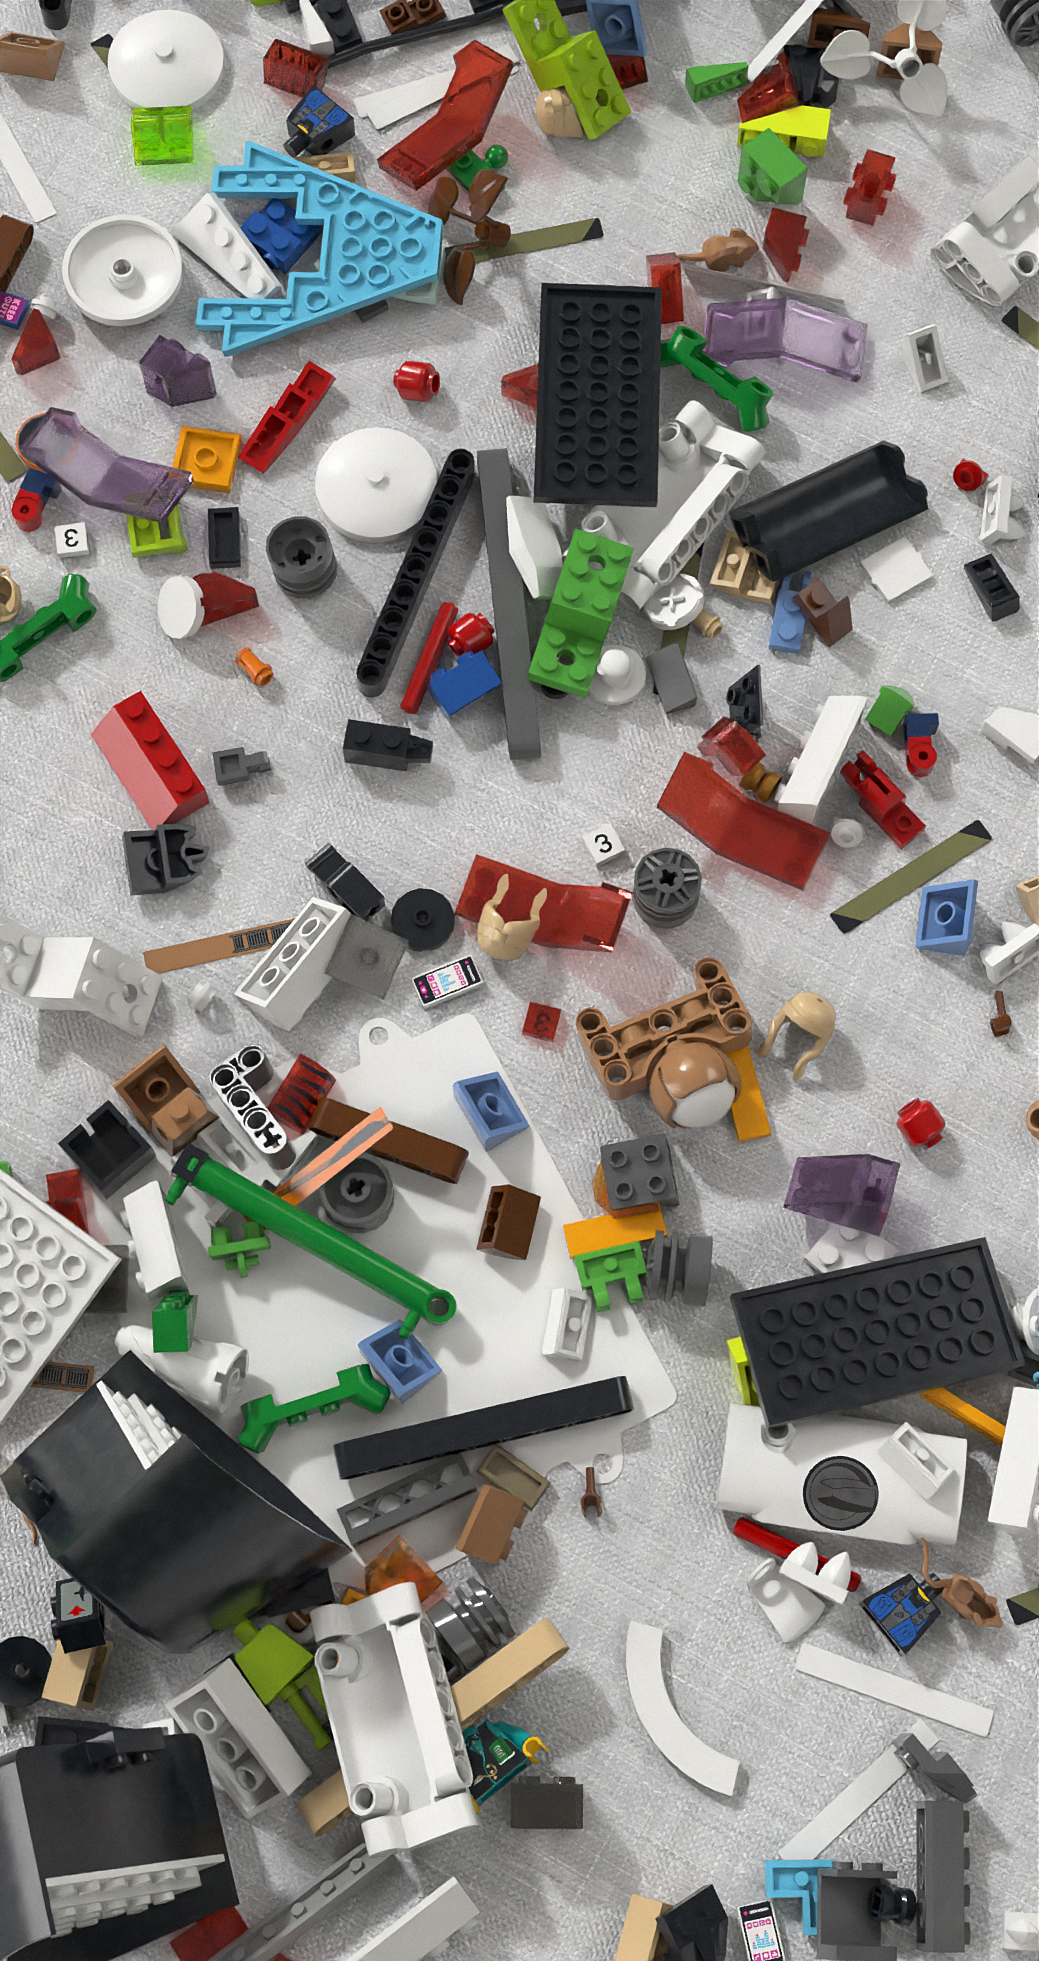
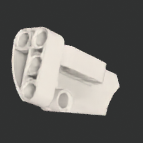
M1039 143L970 208V212L930 250L934 262L955 283L978 299L996 307H1000L1039 270ZM1018 263L1022 265L1024 272L1019 269Z

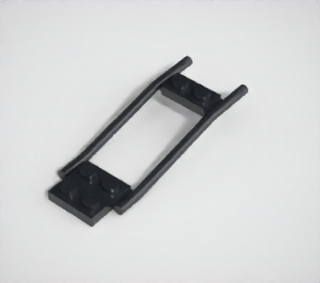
M299 0L286 3L290 14L300 11ZM347 0L309 1L312 6L317 4L325 27L333 39L336 52L323 58L324 71L368 53L480 25L505 15L502 10L504 8L503 4L514 0H468L474 13L472 15L367 42L362 41ZM322 59L311 63L313 75L318 73Z

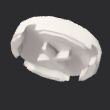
M677 574L678 576L666 586L660 585L643 607L647 619L654 627L662 630H675L688 625L696 619L703 609L705 597L702 587L694 577L687 574Z

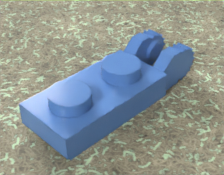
M804 571L802 575L801 591L810 583V571ZM792 573L783 578L782 589L779 588L768 649L799 654L806 616L792 598L799 592L789 590L793 577Z

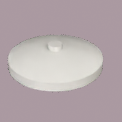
M160 10L146 13L133 19L118 32L109 49L108 70L115 91L128 105L150 115L175 116L200 107L214 95L224 75L225 61L221 42L215 31L206 22L186 12Z
M114 215L89 224L73 238L63 258L62 275L70 300L85 316L106 325L131 326L151 320L170 306L182 284L183 264L175 240L162 226L140 216Z
M380 427L365 428L340 438L322 457L315 478L317 501L326 520L342 534L363 542H389L400 539L417 529L437 483V474L430 455L414 438L394 429Z

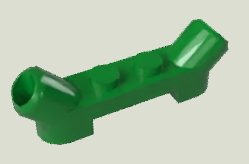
M678 326L670 339L661 340L660 368L682 364L689 369L691 375L696 380L707 383L715 389L714 392L717 396L724 400H729L737 406L740 426L743 431L750 432L767 427L769 417L766 406L774 394L766 384L755 376L741 381L704 353L703 349L708 340L686 326Z
M68 574L62 577L59 599L48 607L44 606L37 610L33 618L23 625L19 624L13 627L8 635L0 640V682L7 681L23 670L24 667L20 657L67 624L75 632L94 617L97 608L88 599L90 583L82 575Z
M361 1364L336 1372L340 1383L339 1386L276 1406L271 1394L251 1400L240 1406L245 1424L237 1437L238 1442L243 1447L257 1454L265 1451L277 1426L288 1423L289 1427L303 1424L308 1421L307 1416L318 1412L321 1413V1416L333 1414L341 1410L340 1405L348 1402L375 1415L379 1414L384 1410L389 1400L390 1389L373 1379L369 1364Z

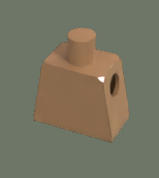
M188 1087L152 1117V1135L168 1154L173 1157L183 1150L188 1142L191 1144L195 1141L198 1133L220 1118V1116L199 1093Z

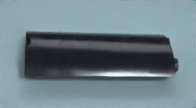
M883 440L731 510L729 514L743 548L749 547L750 551L754 554L753 564L766 578L775 582L928 510L926 499L928 492L921 480L906 475L904 467L905 455L902 449L895 444Z

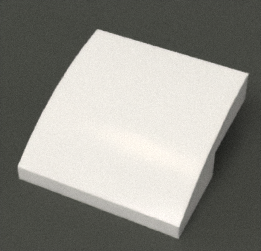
M223 1115L198 1133L197 1139L191 1143L208 1153L210 1158L242 1176L263 1160ZM183 1150L172 1157L171 1164L173 1167ZM192 1186L211 1208L218 1201Z

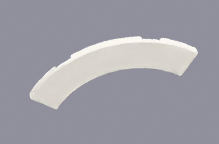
M629 1621L625 1651L626 1673L630 1695L644 1729L656 1747L680 1771L697 1783L732 1797L740 1761L713 1750L699 1740L682 1722L668 1697L663 1681L660 1660L663 1629Z

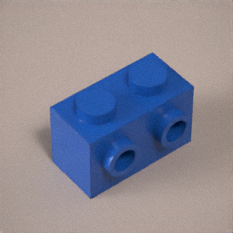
M471 650L456 659L458 663L456 667L449 671L446 667H443L429 676L432 681L428 683L426 688L446 719L497 688L502 683L482 650L475 655Z

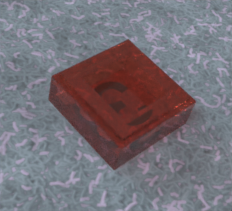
M530 1002L522 1035L554 1042L561 1009Z

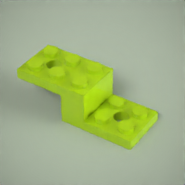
M515 0L502 9L539 91L542 92L543 90L565 86L589 140L598 138L631 113V109L596 30L571 37L555 0ZM536 18L539 21V30L535 26L534 20ZM597 93L600 96V105L596 100Z

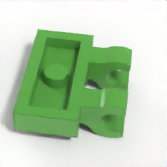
M639 1241L574 1256L582 1291L592 1289L597 1312L610 1310L611 1304L606 1285L621 1281L625 1282L630 1305L643 1302V1293L638 1277L646 1276V1266Z

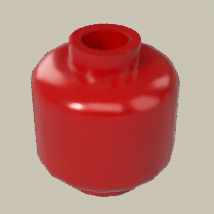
M405 361L400 369L396 370L393 384L402 399L428 402L439 391L440 375L431 363Z
M467 613L449 627L448 633L451 640L448 642V645L458 657L471 650L475 655L481 650L484 652L493 644L492 634L495 630L481 613L477 615Z
M916 1098L898 1111L897 1114L900 1117L896 1125L911 1146L919 1147L925 1145L928 1149L943 1138L941 1132L946 1122L931 1101H920L919 1098Z

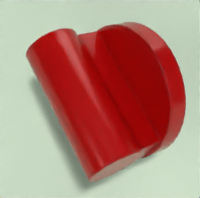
M964 458L955 467L953 472L954 482L960 489L965 491L977 489L981 484L985 483L989 476L976 462L965 460Z

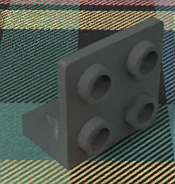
M665 1134L600 1147L611 1210L616 1211L663 1201L667 1208L680 1205L669 1142Z

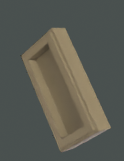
M497 1443L476 1470L478 1474L499 1489L525 1500L524 1507L531 1512L551 1485L550 1481Z

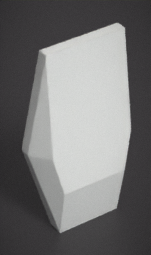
M509 496L506 498L509 553L533 599L552 600L563 563L561 549L545 503H533L532 497Z

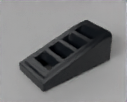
M992 553L964 564V570L992 622L1019 611L1020 596ZM986 569H991L990 572H987L983 575L978 576L977 574ZM996 579V581L991 582V583H989V584H987V585H984V583H987V582H989V581H991V580ZM1002 590L1001 592H999V593H997V594H994V595H992V596L990 595V594H992V593H994V592H996V591Z

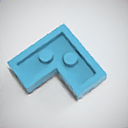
M764 1860L765 1897H801L802 1934L817 1935V1869H832V1861L837 1860Z

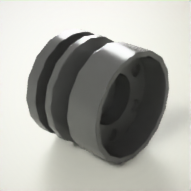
M990 0L992 8L1001 22L1005 23V27L1016 45L1024 47L1039 42V0Z
M294 516L282 520L272 528L266 540V553L277 585L286 594L295 598H312L321 595L331 587L337 576V561L326 528L319 521L307 516Z
M666 847L653 850L641 859L635 870L632 901L635 911L644 922L656 928L670 929L681 926L692 917L698 906L702 881L699 866L694 859L679 849ZM662 880H666L668 883L673 882V886L669 887L667 883L662 884Z
M656 1230L647 1257L645 1281L649 1293L648 1300L657 1301L659 1286L666 1287L665 1302L670 1303L674 1289L680 1288L682 1289L683 1304L705 1307L710 1279L713 1236L691 1234L686 1248H679L678 1232H672L669 1247L663 1246L664 1231Z
M473 1576L465 1581L473 1593L471 1597L468 1598L459 1586L454 1589L460 1602L457 1608H454L447 1600L442 1598L425 1611L430 1621L467 1671H470L486 1658L485 1651L480 1644L485 1638L497 1649L502 1646L493 1633L498 1628L508 1640L516 1635L511 1627L508 1614L493 1593L480 1584Z

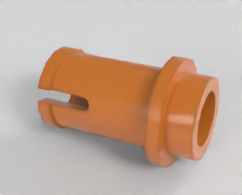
M249 647L242 649L237 654L238 657L235 658V662L252 677L251 681L255 685L265 686L272 680L274 676L272 667L269 664H264Z

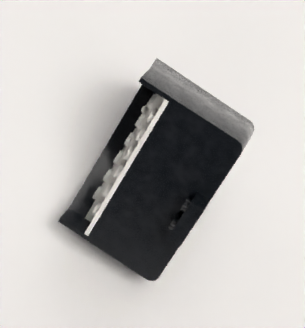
M131 1349L38 1436L0 1476L11 1502L37 1526L50 1557L126 1626L168 1653L187 1654L195 1651L353 1552L283 1482L213 1421L157 1376Z
M162 1727L114 1730L86 1742L22 1747L0 1756V1961H111L209 1915L240 1904L204 1747L196 1734L163 1735Z

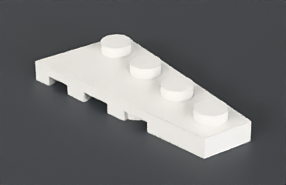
M208 192L171 231L176 238L248 299H270L282 287L281 283L214 192Z

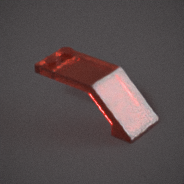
M475 39L453 55L456 70L438 113L377 158L381 170L415 191L425 186L434 177L482 142L514 67L512 60Z
M687 752L683 753L657 804V808L715 854L802 891L830 837V832L747 798L714 771L713 763Z
M476 854L454 915L478 923L484 905L489 900H492L497 892L500 878L504 874H508V890L495 909L505 923L530 920L534 898L542 889L546 888L547 898L539 910L540 926L532 938V943L549 948L612 953L633 892L603 881L601 886L559 884Z

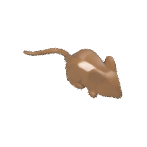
M732 228L730 236L717 235L708 238L703 243L702 252L699 254H679L671 258L666 265L662 279L656 286L665 282L673 263L678 260L705 261L708 269L724 272L729 269V265L743 267L744 261L749 260L759 250V246L751 237L747 236L744 230Z
M921 1538L924 1547L922 1575L926 1583L932 1588L944 1587L942 1599L959 1612V1618L973 1621L977 1626L1001 1628L1003 1621L996 1605L997 1599L987 1595L984 1592V1588L978 1582L962 1574H957L951 1579L948 1578L936 1582L931 1580L928 1574L929 1548L925 1539Z

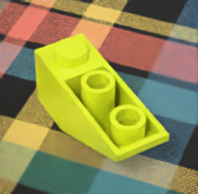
M799 106L739 124L737 145L744 146L767 128H770L793 153H800L810 157H824L831 109Z

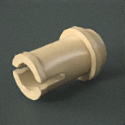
M702 609L696 619L691 622L702 631V636L705 638L710 637L714 639L723 628L721 618L718 616L713 617L705 609Z

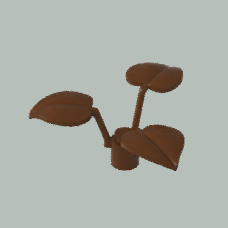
M487 169L480 170L471 183L468 193V199L471 203L469 207L471 216L453 208L458 199L459 191L456 182L449 177L438 179L429 202L428 214L442 219L443 225L448 221L450 213L475 224V236L481 242L464 245L461 252L457 250L452 251L445 264L443 274L445 289L450 298L459 305H463L464 295L471 283L475 270V257L470 250L481 248L488 250L490 245L503 248L508 244L511 236V229L508 224L495 221L487 216L508 178Z

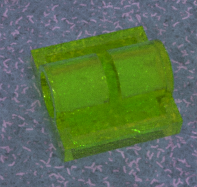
M191 105L133 108L131 134L135 166L194 163L193 112Z

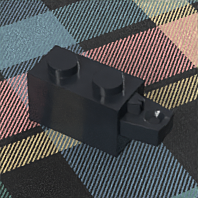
M348 719L343 754L346 763L407 772L408 763H431L434 746L433 741L411 735V728Z

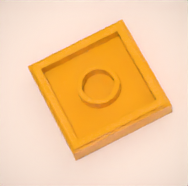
M182 426L169 479L170 484L230 494L242 444V436Z

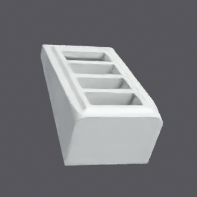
M299 0L300 13L311 60L315 62L334 54L333 39L310 1Z

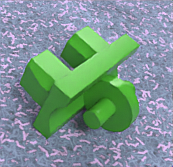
M255 1221L242 1223L245 1240L232 1242L229 1226L211 1229L212 1246L208 1247L209 1257L212 1260L237 1256V1259L225 1261L227 1271L239 1269L241 1278L248 1277L247 1267L260 1265L258 1255L245 1257V1254L271 1249L270 1239L268 1236H265L262 1225Z

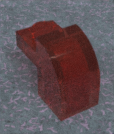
M724 716L703 734V741L697 746V749L703 756H716L731 776L746 775L766 756L754 738L740 724Z

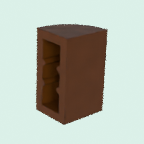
M510 1184L491 1186L476 1250L503 1258L526 1260L541 1196Z

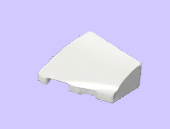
M1001 706L985 721L981 731L1005 750L1010 746L1032 764L1039 758L1038 714Z

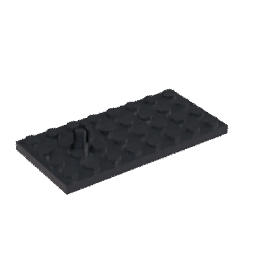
M541 283L533 503L657 507L662 287Z
M986 1237L737 1292L730 1296L766 1428L1010 1372L1026 1366Z

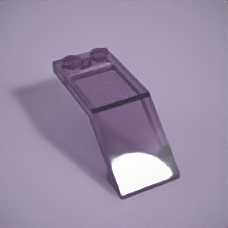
M788 297L710 303L707 306L704 338L708 342L703 352L725 367H729L734 361L784 358L857 382L862 378L868 324Z
M50 407L19 447L21 454L87 505L155 522H165L194 482L193 476L189 471L118 454L82 426L76 412Z

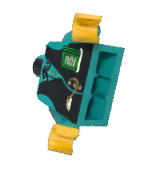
M488 1719L478 1727L472 1724L462 1732L473 1774V1783L469 1786L476 1813L480 1811L478 1806H481L532 1763L535 1765L539 1763L535 1758L537 1751L544 1749L547 1753L549 1752L548 1747L538 1737H532L524 1729L502 1721L492 1724Z

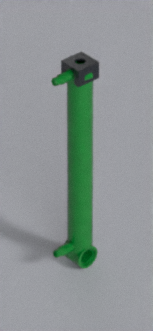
M189 1142L172 1168L171 1176L176 1179L168 1191L165 1202L174 1205L177 1199L181 1197L187 1185L190 1187L194 1186L410 1311L402 1323V1328L399 1331L400 1337L408 1339L421 1317L427 1323L438 1326L447 1323L454 1316L456 1301L448 1291L435 1287L210 1158L208 1153ZM434 1299L443 1300L447 1305L446 1314L443 1316L434 1315L430 1310V1302Z

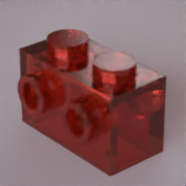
M867 149L862 164L858 162L856 164L852 177L855 184L853 188L848 187L843 204L848 206L845 218L874 226L877 216L884 215L888 203V198H884L886 191L892 192L897 178V174L892 173L896 157Z

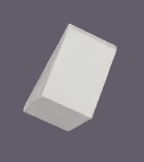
M932 324L906 334L901 358L918 390L923 392L948 382L936 325Z

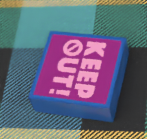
M1 291L0 324L19 330L30 307L29 300Z

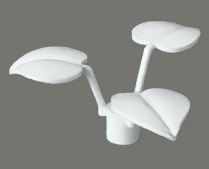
M899 0L897 16L901 22L910 24V48L901 50L896 55L895 60H891L875 51H869L870 42L868 38L859 31L848 30L840 33L832 40L820 58L821 65L830 74L839 78L857 79L868 73L871 65L869 57H874L890 65L891 68H897L902 78H904L900 86L899 95L902 103L908 109L941 117L947 101L946 76L938 65L934 63L922 64L916 54L915 27L917 26L922 31H929L939 26L947 12V0Z

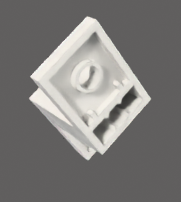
M0 913V989L38 1009L89 1011L134 1036H143L163 976L95 938L43 937ZM4 946L8 947L10 953L9 959L6 962L2 956ZM125 986L129 989V998L126 1002L122 995Z

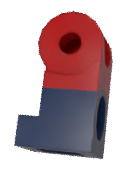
M31 468L28 469L11 509L19 529L25 532H32L41 526L43 520L41 514L49 497L58 499L62 490L57 477Z
M938 713L907 714L905 717L903 730L907 770L916 777L927 776L935 765L937 753L932 746L931 735L936 734L939 726Z

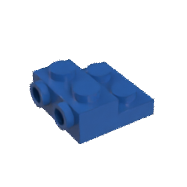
M272 198L260 213L254 211L240 228L267 266L272 270L277 269L286 275L322 233L321 226L297 225L295 219L296 210L278 198Z

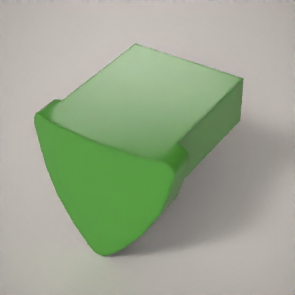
M882 685L879 690L881 694L865 720L889 736H892L907 712H911L915 704L912 696L905 689L891 685Z

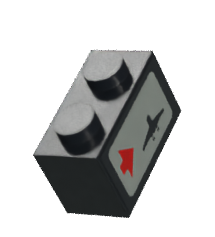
M73 1578L56 1581V1596L51 1597V1608L56 1619L51 1620V1629L54 1640L61 1641L64 1654L105 1645V1607Z

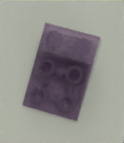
M871 1154L797 1157L783 1208L880 1237L889 1212L900 1163Z

